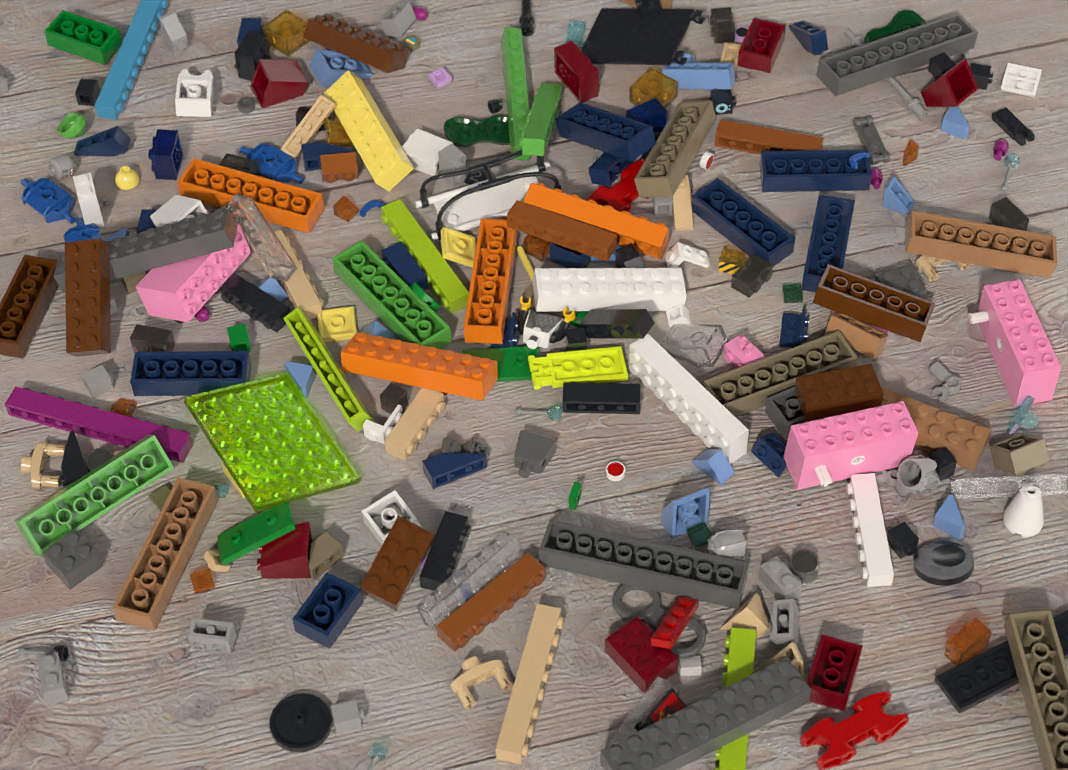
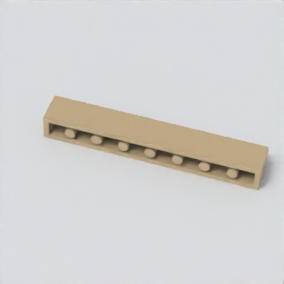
M541 604L536 605L496 745V759L522 764L523 757L528 756L530 744H527V742L534 734L535 725L532 724L534 719H538L540 711L538 703L543 701L545 688H543V684L549 680L550 670H548V666L553 664L555 656L553 648L558 646L560 638L558 630H562L564 625V617H561V608Z

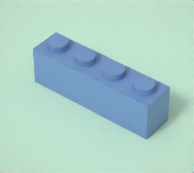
M672 62L671 65H665L663 68L664 86L672 90L687 88L688 90L731 89L735 83L734 63L685 62V64L680 65Z

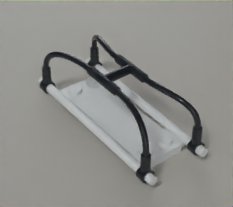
M521 150L502 159L498 158L471 166L469 169L427 178L421 185L420 198L418 201H415L416 208L421 207L423 209L429 207L430 204H434L438 216L435 233L430 234L432 241L441 240V229L443 227L463 232L479 227L481 219L507 218V213L516 200L524 201L530 184L539 183L535 176L550 178L555 183L554 188L561 190L558 179L552 174L545 173L546 169L550 168L549 162H544V156H537V163L534 166L495 177L490 168L523 155ZM479 171H484L488 179L427 198L425 187L434 180L468 173L472 174Z

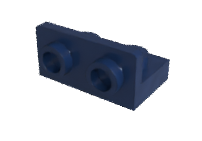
M802 308V315L783 313L780 347L794 348L802 345L803 341H807L808 330H804V327H808L809 316H806V309Z
M512 312V319L506 318L503 344H491V349L508 348L518 345V334H516V331L519 330L515 312Z
M773 432L759 437L751 452L777 477L781 476L787 468L784 459L786 444Z

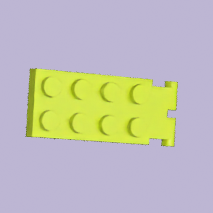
M621 346L548 353L546 357L535 358L534 355L528 356L535 390H539L541 386L552 385V388L563 387V383L570 382L608 383L628 381V372Z

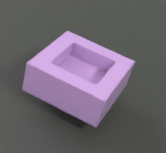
M443 67L428 74L429 80L437 89L452 82V77Z

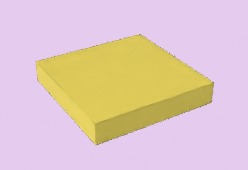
M443 227L441 229L442 258L473 268L476 251L475 237Z
M354 306L322 310L323 315L321 316V313L317 315L319 335L324 342L352 339L357 333Z

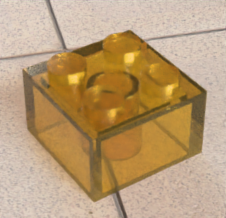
M287 9L263 26V33L267 35L268 43L288 57L310 41L304 38L307 22Z
M649 68L629 87V102L658 116L677 98L678 82Z

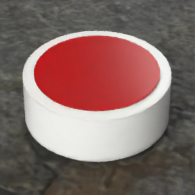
M707 151L703 154L699 164L700 168L705 170L710 168L714 160L713 153Z
M618 461L610 462L606 466L607 478L611 481L622 480L625 477V466Z

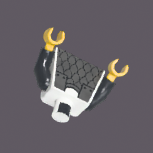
M521 296L520 306L522 310H519L517 327L520 334L523 335V342L527 343L530 349H535L537 346L546 349L553 343L565 338L566 329L570 326L569 321H573L576 315L574 310L570 315H567L569 312L568 307L563 310L564 321L562 318L533 310L528 312L527 309L531 307V298L529 297L528 303H523V296Z

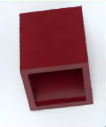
M965 58L920 93L926 107H957L977 91L978 87Z
M259 59L250 87L261 108H266L303 96L308 87V80L296 60Z
M309 522L296 524V529L258 548L261 559H257V571L261 572L262 579L311 578L309 562L313 539Z

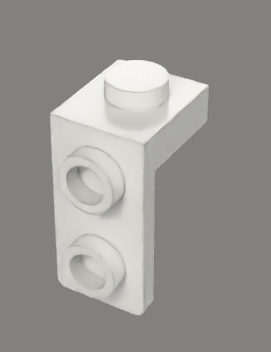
M679 242L665 255L667 268H677L684 260L706 268L710 266L707 252Z
M397 405L384 426L366 419L363 424L364 436L371 441H377L385 445L384 440L403 415L402 406Z

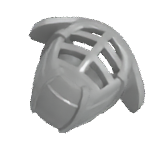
M923 455L910 456L902 461L898 467L896 482L899 494L906 496L908 493H913L914 495L933 493L932 491L942 484L936 471L937 463L930 458H925Z
M720 529L708 538L707 554L739 561L745 558L747 540L744 539L742 529Z

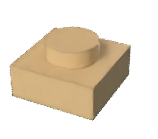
M207 550L203 555L211 571L227 572L231 567L230 564L224 565L221 562L220 552Z

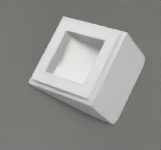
M682 303L666 311L670 327L691 324L689 311Z
M700 655L679 658L680 676L702 675Z

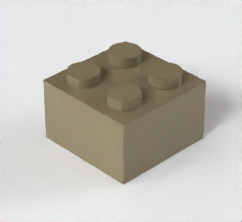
M1024 432L990 446L995 468L1012 473L1015 476L1023 475L1031 468H1040L1044 463L1050 461L1044 438Z

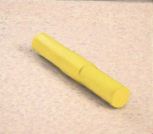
M519 246L516 248V251L532 282L534 275L533 266L523 247Z

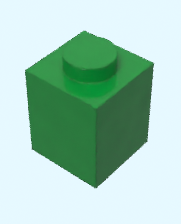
M246 324L227 327L232 351H249L250 353L251 347Z

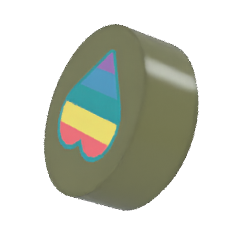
M409 35L403 39V45L409 51H415L420 47V39L415 35Z

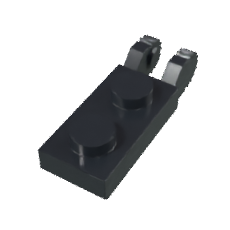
M1007 107L992 113V120L1020 146L1026 144V139L1029 142L1035 140L1034 133Z

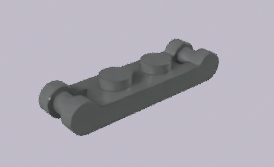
M868 115L861 119L860 117L853 118V124L863 148L868 150L870 154L869 161L871 165H877L878 162H890L889 153L886 152L873 123L872 116Z

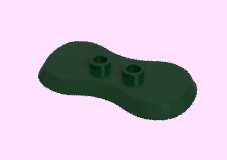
M911 10L900 11L885 27L869 31L865 35L864 43L867 44L926 24V22L916 12Z
M495 115L478 120L454 117L444 123L445 136L456 147H469L478 143L510 145L508 116Z

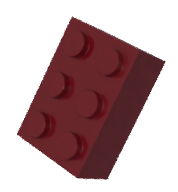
M753 17L738 52L737 66L771 73L785 40L786 25Z
M573 41L555 47L554 68L555 74L581 103L597 97L599 70L596 66H593L588 56H585L581 52L580 47L576 46Z
M637 616L605 639V652L646 695L678 672V658L668 648L651 646V637L654 633Z
M821 634L807 685L811 689L809 702L846 711L861 659L862 645Z

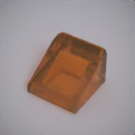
M909 140L904 152L903 166L910 164L918 157L919 146L912 140Z
M345 196L333 206L334 215L347 222L359 212V209Z
M120 398L111 405V411L124 416H132L137 402Z
M210 569L190 574L195 594L215 588Z

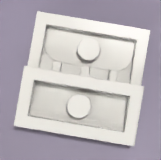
M1008 63L1001 90L1035 97L1042 70Z

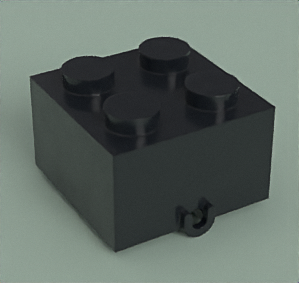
M252 31L247 32L234 53L236 61L234 67L237 69L239 78L252 81L259 59L272 60L267 35Z

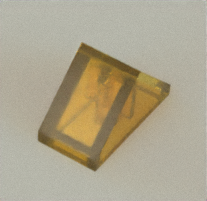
M327 118L323 120L328 144L342 147L353 145L342 125Z

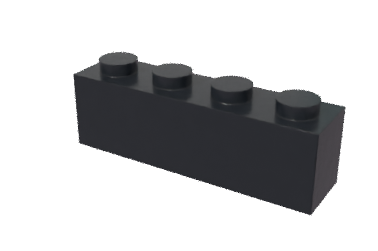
M234 273L220 287L221 298L224 302L230 303L238 311L248 314L251 319L259 321L267 329H272L277 333L286 325L283 318L291 313L290 307Z
M591 309L579 325L581 328H585L587 338L643 339L655 323L647 309Z
M563 383V413L640 414V384Z
M445 511L419 576L421 588L444 593L446 586H450L452 581L451 573L458 566V555L463 553L465 537H469L471 532L468 516Z

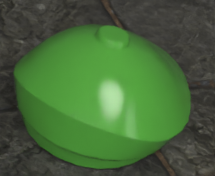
M81 113L67 114L58 126L57 132L60 133L61 137L69 139L82 136L86 129L85 116Z

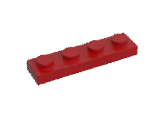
M678 597L651 637V646L672 649L698 609V600L691 599L690 597Z

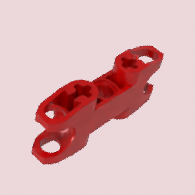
M646 159L629 165L621 173V181L610 189L605 185L600 186L587 200H593L601 206H611L619 212H630V203L639 197L634 179Z
M882 691L868 695L856 702L852 707L855 714L839 723H836L832 717H827L817 722L800 737L799 743L802 747L817 744L827 750L817 760L816 765L819 770H825L840 766L852 759L857 753L853 746L870 737H873L878 744L892 738L908 723L909 717L906 713L894 716L884 713L882 708L891 701L892 694L889 691Z

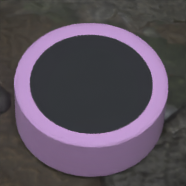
M744 26L737 27L734 30V39L738 42H743L748 28Z

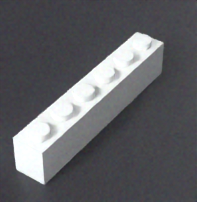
M875 473L851 475L850 483L846 484L847 495H851L849 500L850 511H854L852 524L853 528H857L855 540L856 545H860L858 557L859 562H863V567L861 568L862 579H866L867 587L892 586L894 573Z

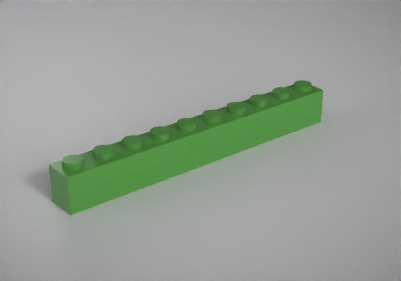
M504 27L501 48L512 155L522 150L519 147L520 137H522V131L525 128V122L527 123L529 103L521 28ZM521 155L513 160L529 161L530 155Z

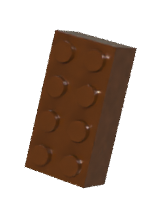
M872 363L796 377L795 394L805 422L882 406L884 393Z
M398 516L360 586L362 594L397 611L434 541L435 534Z

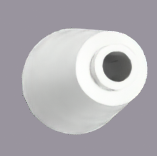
M1034 485L1023 486L1005 509L1003 522L1011 533L1021 534V537H1031L1041 531L1044 525L1041 491L1038 487Z

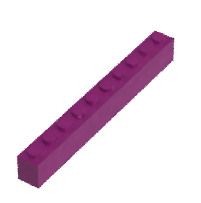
M15 386L5 402L10 416L68 432L74 430L76 434L127 448L146 435H155L167 457L184 463L193 446L191 434L184 430L179 431L165 425L161 426L150 421L138 420L132 416H124L113 411L101 410L95 406L90 407L80 402L65 400L62 397H53L43 392L31 391L28 388Z

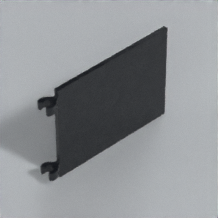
M601 8L581 52L588 56L592 64L671 65L674 61L683 65L687 58H682L685 52L677 50L690 21L703 24L705 20L704 17H701L703 11H695L694 9H660L643 15L641 9L637 10V8Z

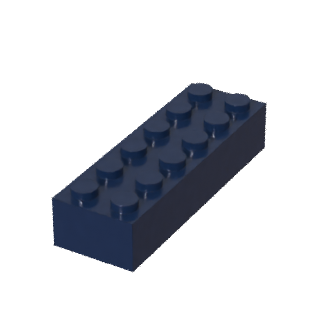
M581 102L555 118L560 137L628 161L636 160L638 156L656 145L651 125Z
M868 150L761 151L760 176L762 192L869 190L871 182L869 158L864 157L857 161L858 169L852 168L849 163L851 156L862 152L868 153Z
M719 178L692 195V212L767 271L794 252V236Z
M819 195L803 274V291L816 292L828 264L843 269L855 200Z
M249 351L135 352L130 383L134 396L248 395L252 364Z

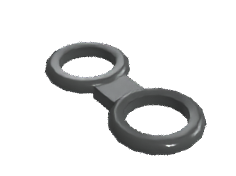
M623 584L614 592L612 599L613 608L620 617L627 621H631L638 616L645 624L656 631L667 615V612L660 607L661 597L658 591ZM642 590L652 597L653 602L649 609L636 613L625 609L621 604V598L629 591ZM693 618L690 619L686 626L696 632L697 641L689 648L679 649L672 647L670 651L677 658L692 657L705 646V630Z

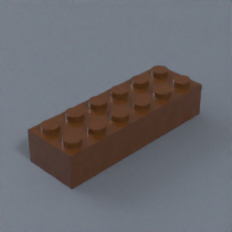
M328 13L321 16L316 15L307 20L304 34L305 39L386 73L404 69L406 66L409 49L404 47L402 43H393L387 37H379L375 32L362 30V27L350 25L346 20L336 19Z
M101 239L65 242L67 354L80 357L111 353L109 243Z
M24 254L0 303V355L17 358L24 357L57 289L58 284L53 275L58 260Z
M829 264L820 280L813 300L814 304L918 342L922 340L935 306L934 302Z

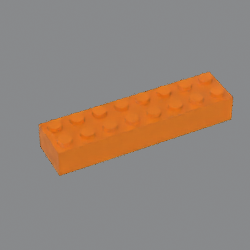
M195 158L192 159L177 182L180 196L201 200L203 204L221 208L224 205L240 208L249 217L305 233L311 232L324 210L321 193Z
M531 183L523 201L527 204L617 234L616 243L624 247L633 244L637 252L662 260L669 243V229L663 223H653L645 217L637 218L629 212H619L611 206H601L593 200L586 201L575 194L567 195L559 189L554 188L552 190L541 183Z
M506 219L480 220L463 327L465 343L503 344L518 239V230L507 227Z
M357 332L341 351L342 371L482 401L498 380L497 361L456 353L451 350L427 347L417 343L403 342L397 339L384 338L382 336L369 335L364 332Z

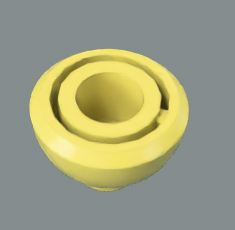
M128 166L121 167L115 177L116 186L123 190L132 189L140 182L138 173Z

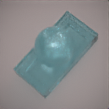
M569 21L566 43L573 41L576 46L582 49L586 28L585 21Z
M1030 395L1025 398L1007 428L1009 434L1013 435L1020 425L1027 430L1034 429L1038 425L1039 418L1037 414L1029 410L1035 398Z

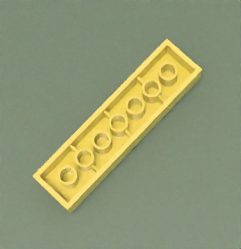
M348 70L324 94L327 99L335 103L334 111L375 183L389 192L414 167L362 79Z

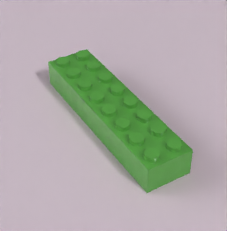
M363 241L356 243L332 258L334 273L401 341L417 343L418 345L435 347L437 349H442L452 342L450 327Z
M146 435L16 518L14 522L34 554L41 556L42 551L73 529L79 531L173 470L174 466L155 435Z

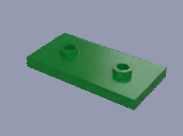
M524 346L463 350V354L497 361V382L532 380L528 356L534 355L535 358L539 357L538 346L535 349Z
M288 499L218 535L221 562L227 565L296 529L291 503Z

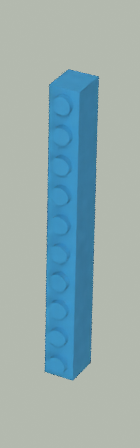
M168 0L140 1L95 103L98 118L118 120L120 113L123 112L124 103L128 101L129 92L133 89L134 80L139 75V69L144 63L145 55L148 54L149 45L154 40L155 31H158L159 18L164 15L165 9L168 8Z

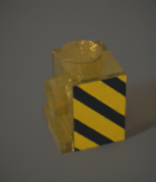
M723 246L719 258L718 271L740 275L742 268L745 269L748 258H745V252L727 249V246Z

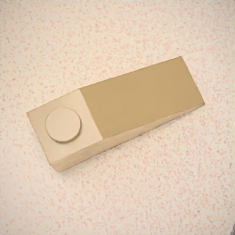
M685 175L672 196L675 231L693 230L688 175Z

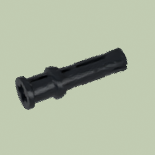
M521 0L522 16L519 18L521 25L519 28H521L522 36L527 37L534 33V27L532 26L534 18L532 16L531 0Z

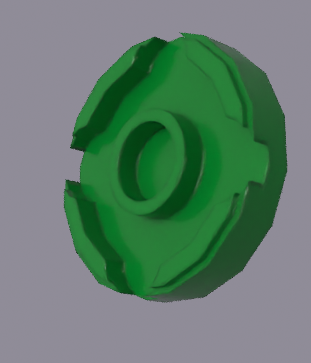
M415 281L410 285L412 291L429 304L434 311H438L442 307Z

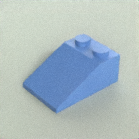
M316 49L309 64L320 85L325 88L331 87L348 70L362 80L373 75L367 64L332 50Z
M709 488L672 501L661 510V522L671 539L708 525Z

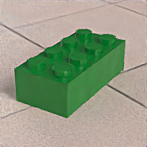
M64 10L44 30L48 46L103 65L108 62L122 44L118 28Z

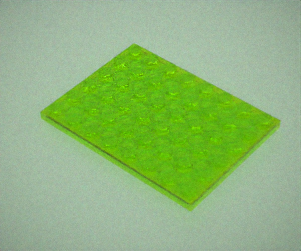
M289 373L187 396L184 399V404L255 512L281 505L287 500L293 502L360 483V475Z

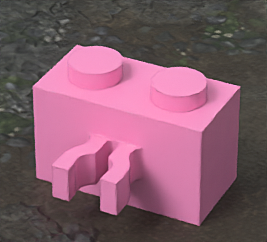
M743 334L724 344L723 357L726 362L731 363L736 369L766 358Z

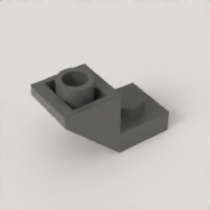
M447 436L442 440L441 453L486 455L487 447L474 439L462 445Z

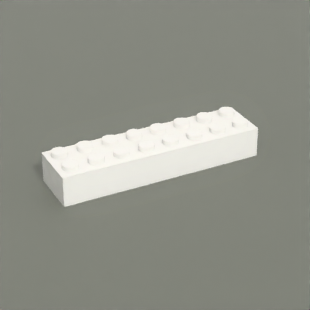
M535 268L532 281L536 312L563 311L566 307H568L569 311H590L591 309L667 311L681 303L685 305L687 297L681 268Z
M646 334L643 339H638L630 344L629 369L631 373L637 375L642 383L649 387L655 396L666 404L670 411H674L681 422L686 423L692 432L704 441L708 448L721 449L730 464L747 453L749 430L649 334Z

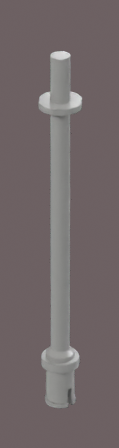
M850 29L845 30L844 34L851 41V48L863 45L864 39L862 36H855ZM894 77L886 79L905 99L910 111H913L920 120L928 117L929 112L921 105L919 99H913Z

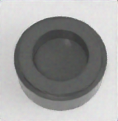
M243 97L237 103L238 110L241 113H250L255 109V102L250 97Z

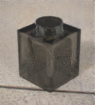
M391 382L380 394L381 409L392 414L399 404L402 406V410H404L408 405L407 390Z

